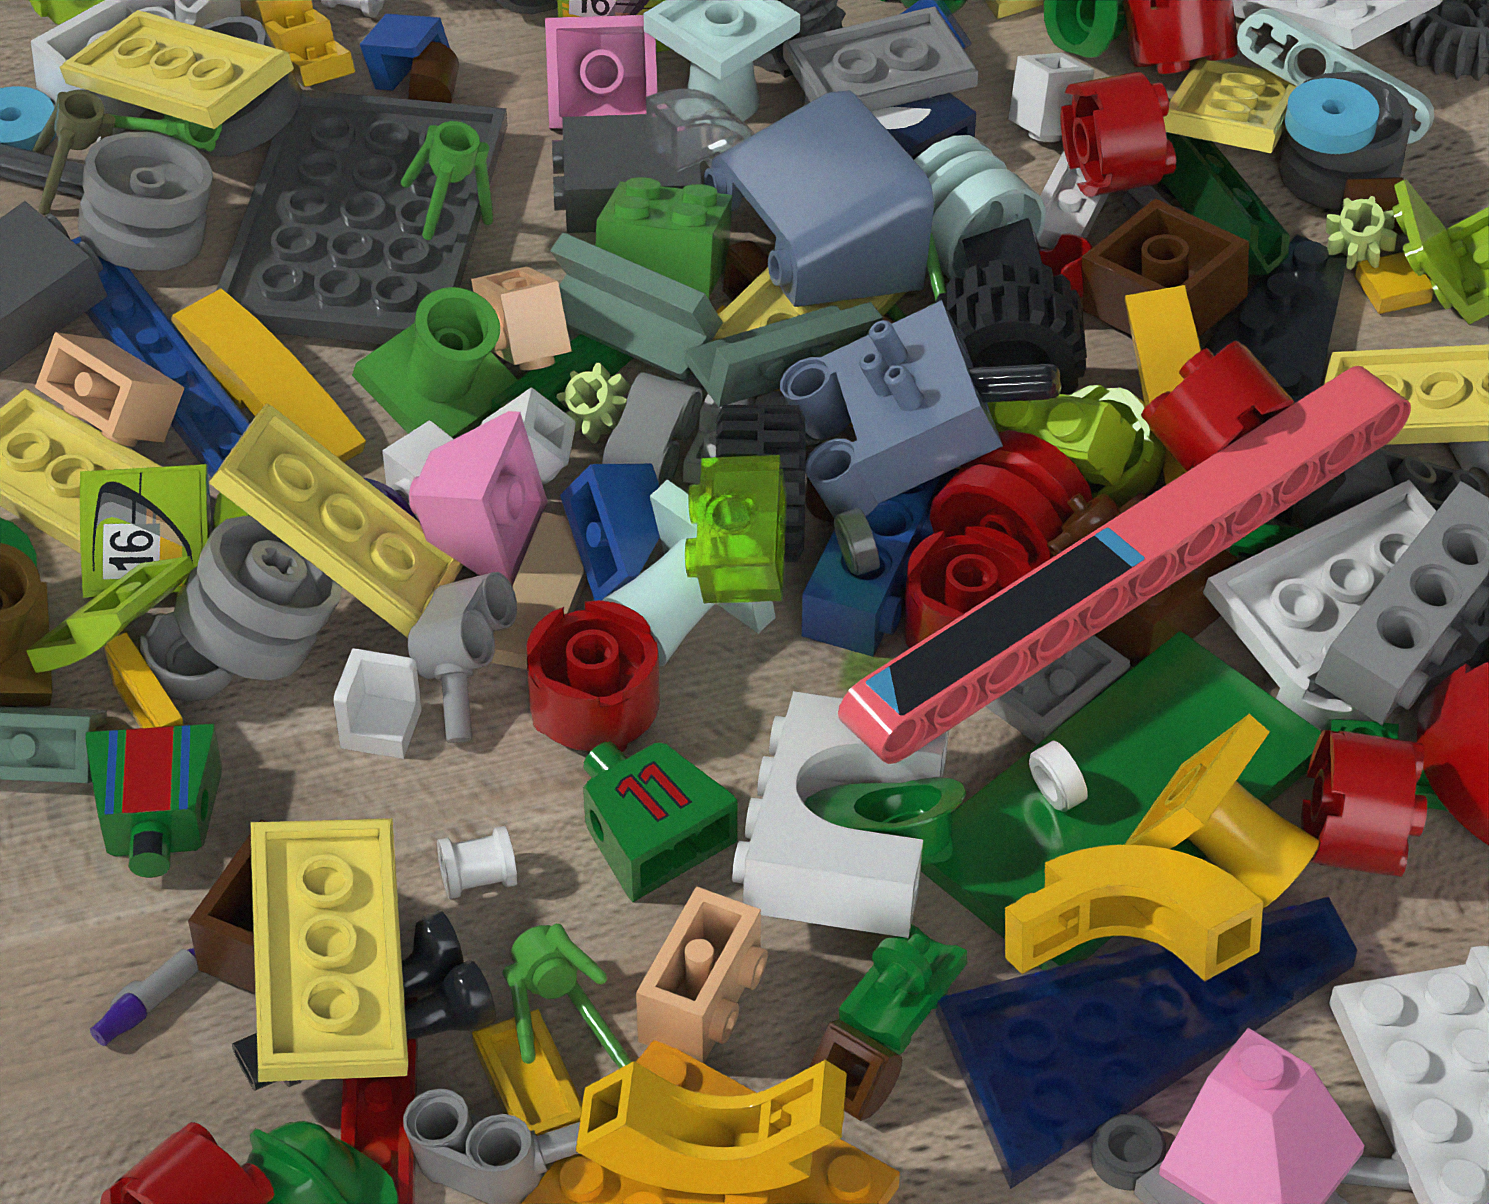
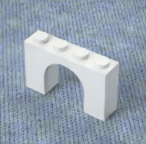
M793 691L786 717L775 716L773 721L769 754L775 757L763 756L757 788L758 796H762L763 799L751 798L746 818L745 838L751 840L750 842L739 841L737 844L732 880L733 882L744 884L743 903L761 909V915L909 938L919 890L923 840L838 826L815 815L804 805V801L807 797L820 790L838 785L903 783L925 778H943L949 730L907 758L897 763L887 764L840 721L838 710L843 700L842 698Z

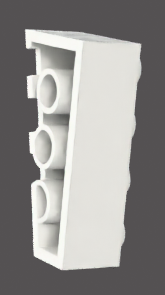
M104 0L31 40L36 88L46 94L55 105L57 95L60 92L67 93L73 90L88 91L66 84L59 67L137 10L203 27L208 23L226 17L241 16L240 0ZM88 91L101 99L105 106L104 114L139 117L147 110L144 107ZM114 128L113 135L120 134L125 129Z

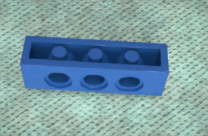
M954 468L879 503L870 514L865 516L876 543L880 562L879 569L858 576L851 573L843 558L834 530L802 594V637L874 657L884 633L893 635L899 625L903 610V598L901 597L906 589L909 558L920 542L934 534L930 521L932 501L948 480L960 469Z

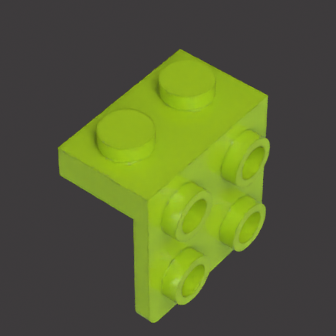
M1407 179L1395 184L1399 204L1393 207V213L1400 228L1409 239V243L1403 245V250L1411 268L1418 276L1427 273L1431 278L1434 293L1442 306L1447 310L1454 306L1468 325L1489 315V206L1446 229Z

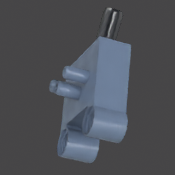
M942 300L892 324L887 320L878 321L870 328L869 335L827 355L799 360L789 367L780 381V391L789 405H799L805 417V431L809 436L816 439H826L837 435L852 422L857 437L856 441L851 442L847 439L838 438L825 441L810 453L805 463L806 475L833 518H836L837 514L855 508H860L864 515L867 516L879 503L1002 447L1003 445L987 402L1049 400L1059 396L1061 390L1060 371L1054 364L974 368L965 342Z

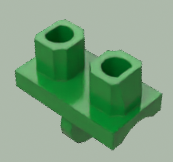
M912 924L909 938L896 936L895 938H886L880 942L873 951V966L839 1007L840 1020L899 1055L912 1041L911 1036L931 1010L936 1009L949 993L948 988L968 963L966 949L958 945H945L936 942Z

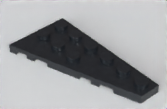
M1296 235L1289 243V257L1269 274H1263L1249 291L1248 296L1239 303L1201 350L1208 348L1216 356L1230 343L1239 341L1241 345H1246L1292 397L1295 403L1309 395L1321 385L1345 275L1347 256L1341 252L1336 255H1329L1326 246ZM1294 505L1274 518L1290 525Z

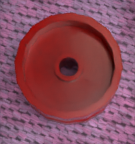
M1012 430L1001 431L998 434L1003 445L1002 447L961 465V469L948 480L934 497L930 511V521L933 532L937 533L945 530V537L965 535V527L968 526L987 527L1003 532L1023 545L1029 554V564L1034 570L1054 557L1047 544L1063 532L1061 529L1062 524L1074 513L1067 502L1078 493L1082 495L1086 502L1092 500L1091 490L1076 464L1056 446L1033 434Z

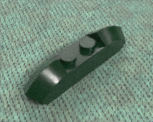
M1166 132V138L1170 140L1175 150L1176 169L1174 173L1163 175L1157 185L1167 194L1176 198L1186 213L1249 241L1248 274H1269L1289 257L1290 235L1214 142Z

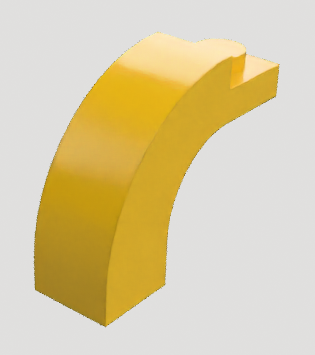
M1108 845L1078 850L1046 862L1045 888L1035 893H1029L1021 897L1017 902L1005 907V958L1021 974H1024L1086 941L1107 936H1131L1149 940L1165 947L1180 958L1202 980L1206 981L1260 952L1263 900L1233 875L1201 858L1183 852L1146 845Z
M824 1060L767 1090L741 1096H717L702 1094L679 1087L633 1061L585 1087L576 1152L630 1179L683 1192L743 1194L787 1186L810 1177L813 1151L842 1138L847 1073Z

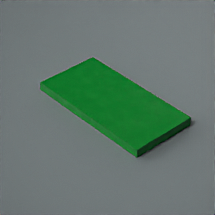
M1180 630L951 813L954 845L952 857L943 862L921 866L920 871L1005 939V907L1017 902L1021 897L1029 893H1035L1045 888L1046 862L1078 850L1108 845H1125L1181 764L1248 714L1253 716L1270 733L1236 781L1265 805H1269L1308 771L1315 744L1322 732ZM1051 741L1060 743L1072 756L1082 773L1088 792V797L1085 801L1065 812L1055 809L1043 796L1032 776L1029 766L1030 754ZM1187 838L1171 849L1203 860L1207 857ZM1114 936L1086 941L1038 967L1060 983Z

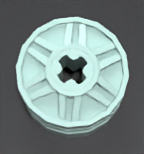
M971 135L951 136L933 144L914 159L927 175L932 187L934 211L931 233L933 234L941 270L950 280L954 277L964 279L965 270L970 268L962 243L963 239L1029 218L1039 241L1045 228L1046 208L1041 196L1017 174L1008 170L1005 163L999 157L993 155L992 151L983 142Z

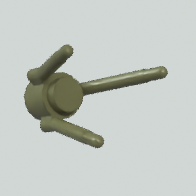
M73 90L67 93H58L55 109L32 149L34 152L43 154L55 133L59 137L39 205V212L42 215L48 214L51 209L69 150L87 149L99 137L102 140L104 137L113 135L115 117L110 114H104L105 106L101 99L88 91Z

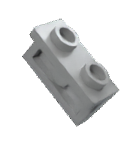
M1093 635L985 707L1038 744L1129 672L1130 660Z

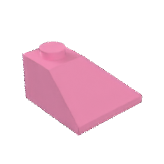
M643 15L545 18L549 129H563L562 117L658 114L656 39L644 32Z
M508 411L432 450L420 476L415 477L411 483L409 503L412 512L418 516L427 542L476 574L484 575L491 572H499L513 586L541 514L544 512L548 501L521 413Z
M1247 1028L1208 1076L1160 1166L1159 1175L1204 1204H1325L1363 1154L1365 1145L1311 1065L1250 1028Z

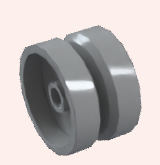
M124 132L104 137L90 147L84 163L82 185L85 193L80 202L78 230L81 241L89 245L97 256L114 265L130 269L164 271L186 265L199 255L205 238L207 224L205 211L210 200L213 173L209 161L196 148L176 138L152 132Z
M242 516L226 519L212 531L200 553L198 566L189 573L177 595L174 614L180 632L198 653L212 663L244 678L271 681L291 676L304 663L316 642L317 632L327 624L340 601L342 586L252 516Z

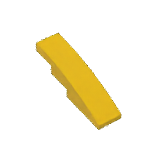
M240 0L241 9L244 14L261 22L276 49L289 53L294 67L292 73L304 88L355 73L351 51L334 40L330 20L313 9L312 0Z
M1185 285L1125 295V304L1144 404L1146 406L1160 394L1167 391L1171 393L1184 380L1179 374L1182 366L1201 351ZM1167 449L1165 450V462L1162 468L1164 486L1186 473L1185 469Z
M222 288L172 315L171 321L240 410L247 406L252 414L256 416L268 403L344 463L364 451L365 438L331 396L298 359L255 316Z

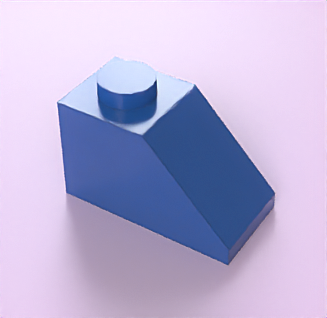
M652 463L590 464L560 494L594 601L603 600L634 580L640 574L660 538L650 495L660 487Z

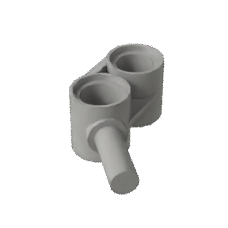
M646 372L640 373L631 386L626 407L620 421L607 441L602 464L652 463L660 486L666 480L672 482L680 456V445L678 441L672 438L682 441L688 440L696 427L702 407V391L705 388L694 373L691 372L688 378L684 380L678 379L677 381Z
M491 572L439 586L434 591L431 601L408 635L409 657L416 661L417 672L426 679L435 678L442 681L446 741L448 743H462L472 740L467 678L473 676V669L485 667L492 661L495 653L493 631L509 628L514 624L517 616V601L513 587L508 579L499 572Z
M435 1089L422 1093L408 1105L403 1116L404 1130L424 1176L435 1183L443 1184L488 1204H521L538 1186L544 1176V1172H547L545 1164L578 1154L576 1152L580 1122L536 1136L535 1130L530 1131L525 1122L516 1116L498 1114L484 1119L470 1113L464 1099L451 1090ZM451 1133L449 1136L443 1139L435 1140L436 1138L444 1134ZM515 1158L512 1162L506 1165L496 1166L498 1163L506 1159Z

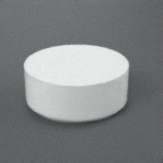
M1051 741L1030 754L1029 766L1032 776L1043 796L1055 809L1065 812L1087 799L1088 792L1082 773L1072 756L1060 743Z

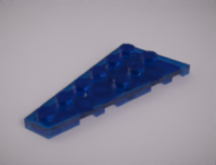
M1328 896L1263 913L1260 952L1206 981L1202 980L1170 950L1151 942L943 996L937 1003L936 1016L1010 1189H1012L1092 1137L1097 1128L1116 1115L1129 1113L1234 1045L1247 1028L1253 1031L1257 1030L1354 967L1358 950Z

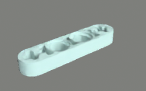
M1261 9L1251 14L1240 25L1237 40L1242 54L1298 87L1304 81L1314 78L1303 74L1297 64L1299 52L1305 48H1313L1319 50L1326 59V69L1323 74L1352 72L1373 76L1393 85L1408 99L1410 105L1417 108L1415 119L1421 122V125L1411 124L1407 144L1420 140L1432 126L1434 107L1430 99L1423 93L1284 14L1272 9ZM1265 23L1270 24L1273 27L1271 37L1283 45L1290 40L1291 36L1298 39V42L1287 53L1285 63L1277 58L1285 49L1274 43H1269L1264 48L1258 47L1255 44L1258 35L1251 31L1252 27L1259 29Z

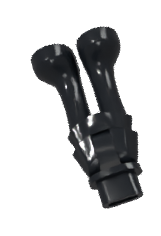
M440 910L423 916L415 925L412 953L402 960L404 1001L427 993L432 994L405 1006L407 1041L448 1030L469 1031L495 1022V1004L488 983L481 969L474 961L468 960L464 962L460 943L447 916ZM257 1033L232 1043L236 1060L254 1091L277 1082H258ZM302 1080L284 1081V1083L291 1087L300 1084Z

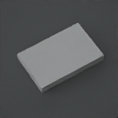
M936 7L783 42V58L810 102L829 92L850 90L872 112L978 85V69Z

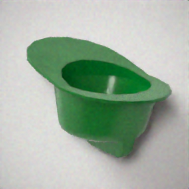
M1122 0L1044 1V22L1047 33L1055 46L1066 52L1087 58L1099 57L1107 50L1110 43L1119 37L1125 26Z
M940 777L918 779L903 783H858L838 785L820 790L807 797L804 805L815 815L838 826L922 839L921 866L943 862L952 857L954 845L951 811L962 803L966 790L963 783L952 778Z
M307 1121L289 1122L271 1130L268 1134L257 1128L250 1134L253 1150L248 1156L247 1163L258 1167L269 1179L274 1189V1198L267 1204H398L399 1202L392 1177L378 1163L344 1141L334 1137L321 1125Z

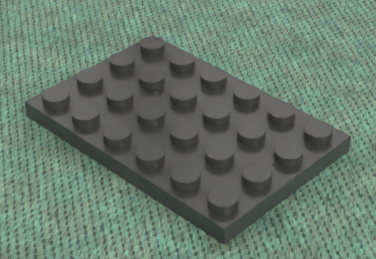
M302 90L300 106L294 116L272 139L216 291L222 288L255 316L271 333L376 344L386 343L415 323L417 308L428 294L447 287L460 288L481 217L475 169L473 168L471 174L463 180L449 183L434 236L431 240H425L422 233L437 177L433 173L428 160L409 188H404L401 185V179L424 144L428 127L430 125L439 126L444 122L458 121L470 125L479 135L480 142H485L490 146L487 157L490 184L508 126L507 108Z

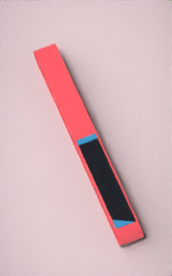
M1354 366L861 679L851 687L839 705L838 716L840 721L883 762L893 764L907 758L1386 445L1397 436L1407 422L1411 412V403L1363 366Z

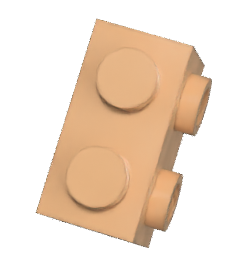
M527 266L471 279L473 292L485 298L492 305L499 318L500 336L491 352L513 365L519 364L520 370H535L551 366L555 363V355L572 352L559 282Z
M58 332L54 333L35 385L36 389L63 405V409L67 413L86 420L102 430V435L107 439L131 447L136 446L138 440L164 443L185 388L107 339Z
M696 886L636 992L639 1043L649 1046L655 1040L677 1048L698 1061L705 1063L716 1041L722 1044L728 1041L738 1018L739 1004L737 1002L745 987L751 990L757 987L766 967L768 951L761 948V909Z

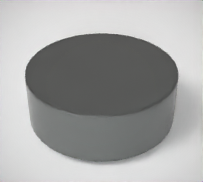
M855 508L837 514L834 519L835 532L843 558L851 573L858 576L879 569L880 562L876 543L862 510Z
M1121 1114L1105 1120L1094 1134L1091 1151V1162L1094 1171L1105 1183L1117 1189L1135 1190L1136 1180L1161 1163L1166 1156V1141L1160 1129L1148 1119L1138 1115Z

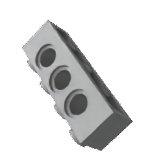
M1459 482L1330 645L1314 681L1316 684L1380 725H1383L1398 704L1407 710L1410 709L1430 678L1423 671L1430 662L1439 667L1446 662L1462 636V633L1455 629L1462 620L1473 625L1489 603V498L1464 482Z

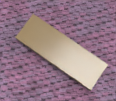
M542 512L512 586L517 601L515 622L509 628L494 631L495 653L490 663L527 670V641L537 623L550 612L564 607V614L575 611L587 581V576L567 516Z

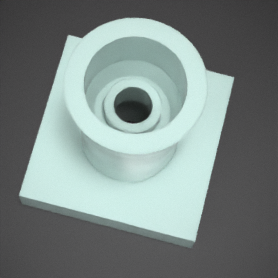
M665 0L643 13L644 32L691 61L690 75L684 99L685 107L688 112H696L698 120L713 125L736 124L750 118L757 111L760 105V98L754 75L753 61L800 32V14L778 0Z
M666 480L650 495L664 556L634 580L602 600L624 605L644 617L650 625L651 635L655 642H657L659 666H664L685 636L714 604L722 607L758 634L776 618L761 545L672 482Z

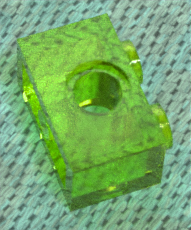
M780 455L701 458L700 484L690 485L688 494L689 517L691 524H697V537L687 538L685 542L687 577L698 578L704 604L782 601L787 490Z

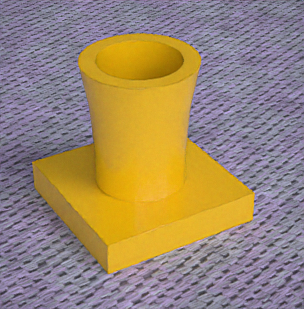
M1248 714L1181 764L1125 845H1146L1172 849L1187 838L1214 865L1233 875L1263 900L1264 909L1276 900L1304 870L1318 848L1319 839L1284 819L1236 781L1270 733L1253 716Z

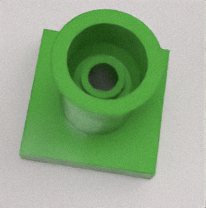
M458 287L442 288L428 294L417 308L415 323L358 361L352 374L356 381L408 434L430 420L453 439L479 427L484 419L493 414L491 400L518 381L490 352L500 336V322L496 311L479 294Z

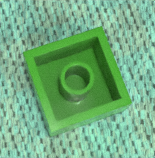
M646 177L631 178L626 182L620 181L597 219L595 246L703 292L709 299L726 265L730 242L733 195L717 193L716 188L704 184H691L680 189L663 187L659 181Z

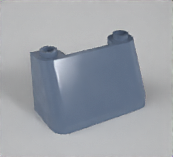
M852 91L829 92L715 156L711 168L706 169L704 185L716 188L717 193L733 195L732 211L739 208L741 198L745 197L776 236L775 250H772L768 257L769 275L773 284L780 286L794 307L924 289L934 211L933 191L930 181L920 166Z

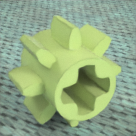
M1373 196L1368 200L1358 199L1351 201L1349 198L1343 199L1341 216L1328 214L1326 217L1325 232L1331 235L1328 238V254L1336 255L1341 252L1346 255L1347 269L1350 270L1357 266L1359 261L1368 260L1369 264L1374 268L1379 267L1381 250L1390 252L1395 251L1397 233L1392 231L1395 220L1393 210L1383 212L1382 208L1375 203V197Z
M600 363L595 364L592 372L577 373L572 371L570 373L571 380L565 392L557 394L556 397L566 408L570 409L566 414L576 421L574 432L582 429L583 435L592 443H597L600 434H611L618 425L627 399L622 396L631 388V385L621 374L610 378V373ZM599 400L600 402L594 407L593 404Z

